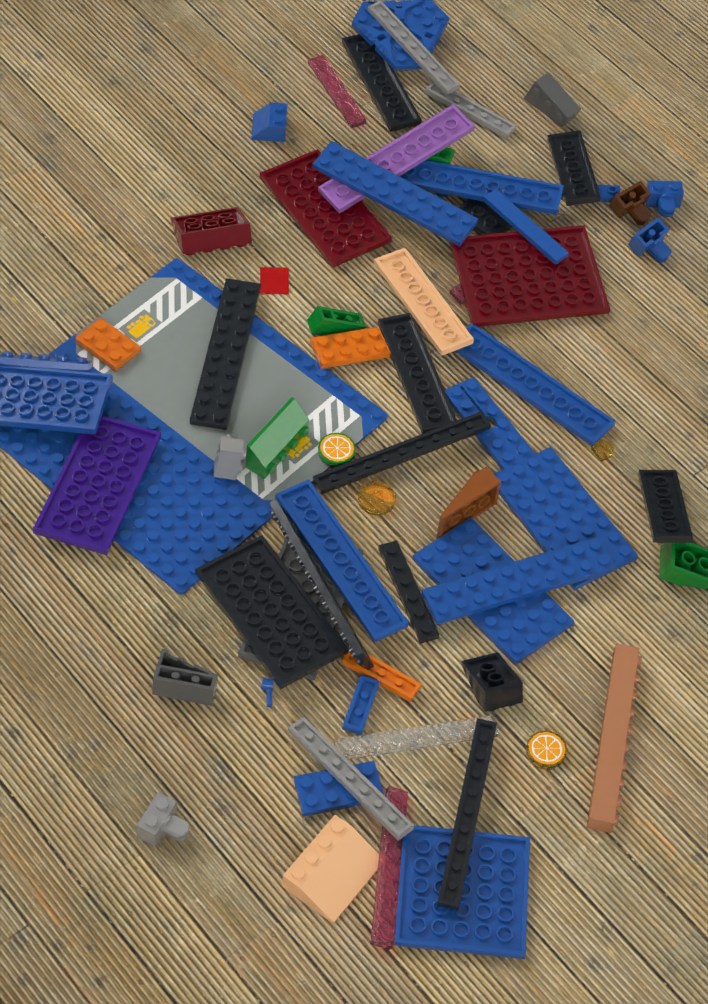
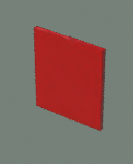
M260 267V294H289L288 268Z

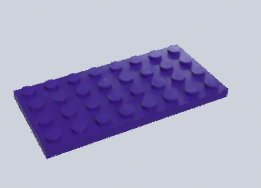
M102 416L96 435L79 433L33 527V534L107 555L158 446L161 432Z

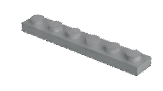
M434 81L425 89L426 95L448 107L454 104L466 117L506 139L516 130V124L454 91L446 95Z

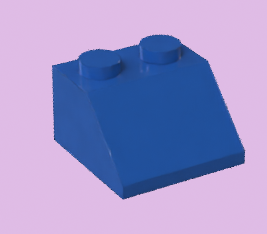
M269 103L253 114L251 140L285 142L288 104Z

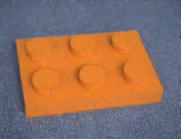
M99 318L75 337V343L115 372L141 351L140 345L102 318Z

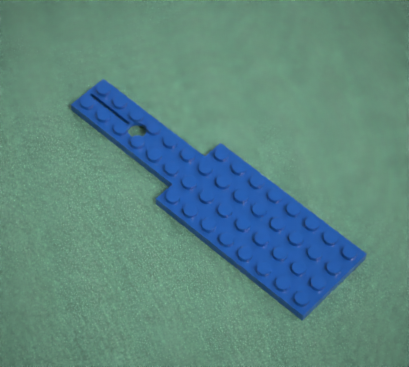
M475 377L445 390L450 405L461 419L483 411L486 418L493 419L496 422L494 427H490L489 430L474 436L501 469L494 473L501 481L499 495L544 553L600 536L616 565L615 570L637 560L638 554L552 447L535 454ZM609 573L570 584V586L575 591Z

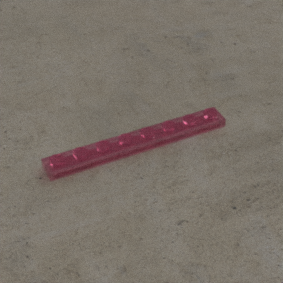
M389 786L386 789L385 797L406 816L408 792ZM382 825L370 944L390 950L394 947L402 839L398 841Z

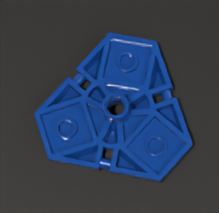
M432 0L384 1L383 3L433 54L436 43L439 42L450 18ZM363 1L352 21V27L370 46L376 45L375 51L394 70L422 69L367 11L368 6L377 1Z

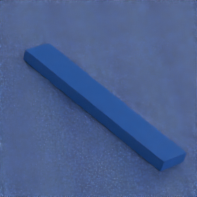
M495 189L484 196L483 201L555 265L568 257V252L500 191Z

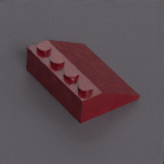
M239 207L170 218L179 248L185 255H194L196 252L201 251L208 253L212 252L213 249L219 248L226 250L232 246L244 247L252 243L250 222Z

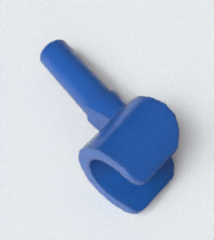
M263 678L261 689L267 690V707H271L273 680Z

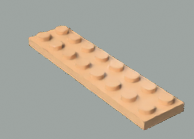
M406 248L374 259V265L441 356L473 344L474 338Z

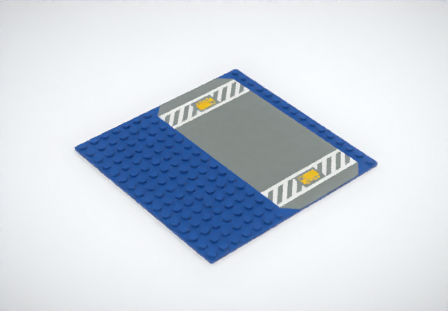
M176 258L48 355H50V358L68 356V359L76 360V357L87 358V361H92V369L82 372L112 374L113 381L102 416L161 432L158 446L114 541L178 594L182 595L200 580L195 574L196 568L239 547L273 518L270 513L273 510L270 502L275 500L277 493L306 480H310L313 483V476L323 473L332 467V464L324 463L318 454L319 442L324 436L330 433H342L350 437L356 446L386 421L388 414L327 368L321 369L319 362L260 318L254 316L227 430L191 425L190 416L223 291L183 261ZM99 318L104 319L141 346V351L116 372L75 343V337ZM291 397L297 401L309 418L310 431L305 438H301L294 450L291 449L286 459L277 465L272 474L263 479L246 468L245 457V460H241L243 462L242 472L238 473L236 480L214 477V462L221 437H226V434H231V438L234 435H238V439L244 440L243 448L247 449L250 441ZM0 426V448L52 490L79 433Z

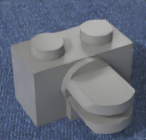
M226 434V437L220 438L214 462V477L236 480L238 473L242 472L243 462L241 460H245L247 449L243 448L244 440L238 439V435H234L231 438V434Z
M158 792L137 824V837L153 846H156L161 837L166 835L175 840L182 841L189 834V823L176 816L177 801Z

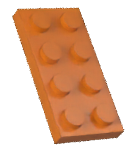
M379 327L311 337L310 344L321 369L390 358L391 354Z

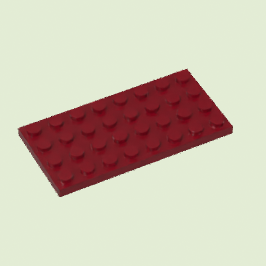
M318 149L261 172L259 178L332 268L392 242L390 234L362 201L357 202L339 214L321 195L318 187L332 178L313 168L314 161L321 154Z

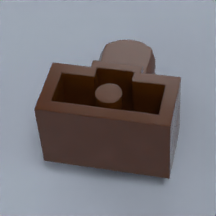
M639 181L616 194L609 206L618 218L629 213L636 224L642 226L647 223L651 216L650 212L643 205L651 193L642 181Z

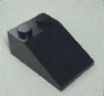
M498 652L461 661L477 702L485 712L523 703V682Z

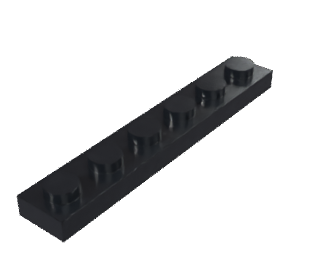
M398 541L379 545L378 550L419 643L439 639L437 628Z

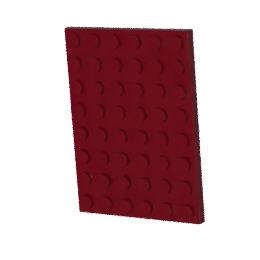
M585 225L542 229L568 252V257L556 265L518 231L468 236L460 247L449 241L470 322L477 327L609 314L610 306Z

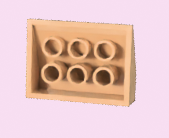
M334 815L284 873L282 887L334 924L383 865L385 860L351 825L337 815Z

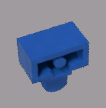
M648 181L646 188L651 195L646 201V207L657 208L659 214L663 217L673 216L675 208H680L684 195L682 181Z
M658 217L637 232L628 245L639 257L649 251L659 263L665 262L672 251L662 240L670 229Z

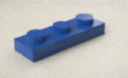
M360 676L342 730L362 735L380 685L379 680Z

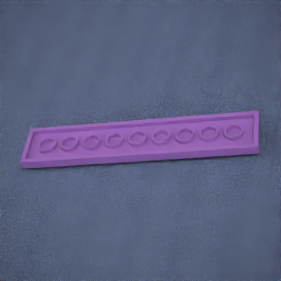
M453 104L365 159L397 176H401L474 131L475 125ZM330 179L318 187L321 195L339 214L366 197L334 179Z

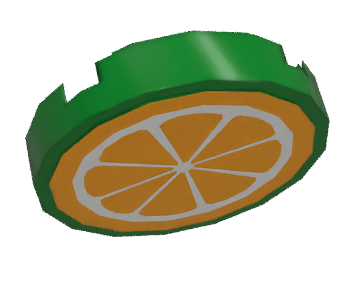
M330 433L319 442L318 454L320 459L326 464L329 463L334 467H338L351 462L355 456V443L345 434Z

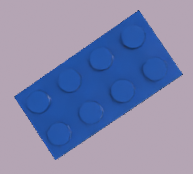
M375 761L354 764L384 795ZM327 770L293 776L303 817L361 805Z

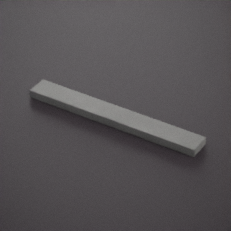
M381 0L368 6L367 11L446 95L460 89V84Z
M305 717L288 727V732L398 841L414 830V824Z

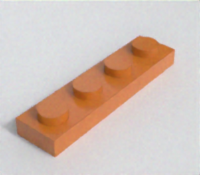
M350 652L342 659L343 665L365 677L379 680L380 686L410 703L421 689V683L369 654L368 656L374 664V667L369 670L364 665L359 666Z

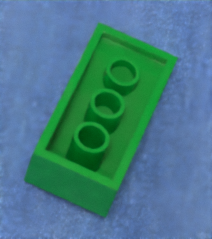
M664 543L660 547L659 579L676 585L708 589V549L694 543Z

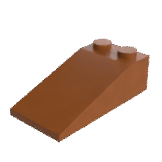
M487 467L477 470L472 474L442 513L436 539L470 517L474 519L497 504L501 481Z

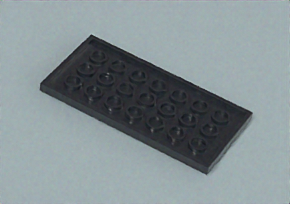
M263 535L195 569L197 577L280 690L349 653L347 645Z

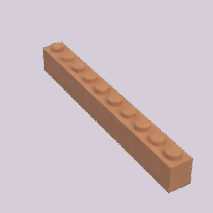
M616 643L613 651L586 828L611 833L613 826L618 825L620 814L616 813L617 807L620 808L622 801L619 789H623L625 777H621L622 771L625 772L627 766V759H624V754H628L630 742L626 740L632 731V724H629V719H633L635 707L631 705L632 701L635 702L637 696L634 684H638L640 675L636 670L640 668L642 656H639L640 648Z

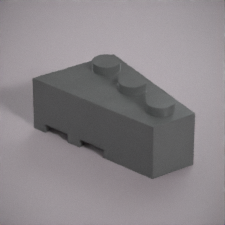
M549 72L535 81L524 97L527 102L561 127L574 119L581 110Z
M162 648L153 677L152 695L213 706L217 691L218 675L196 664L193 666L186 663L184 658L180 656L176 658Z

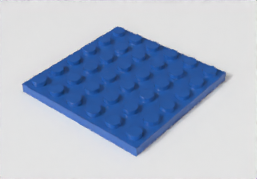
M414 825V830L402 838L394 946L525 959L530 837L484 832L474 833L459 910L457 911L437 906L453 829Z

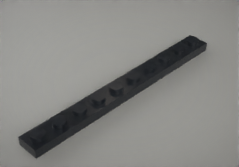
M480 411L313 476V482L322 495L490 429L491 424L483 411Z
M479 718L476 721L437 903L439 907L459 910L497 722Z

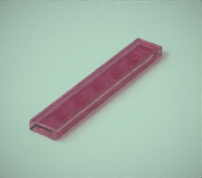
M321 55L308 59L309 66L350 128L366 124V118L325 57Z

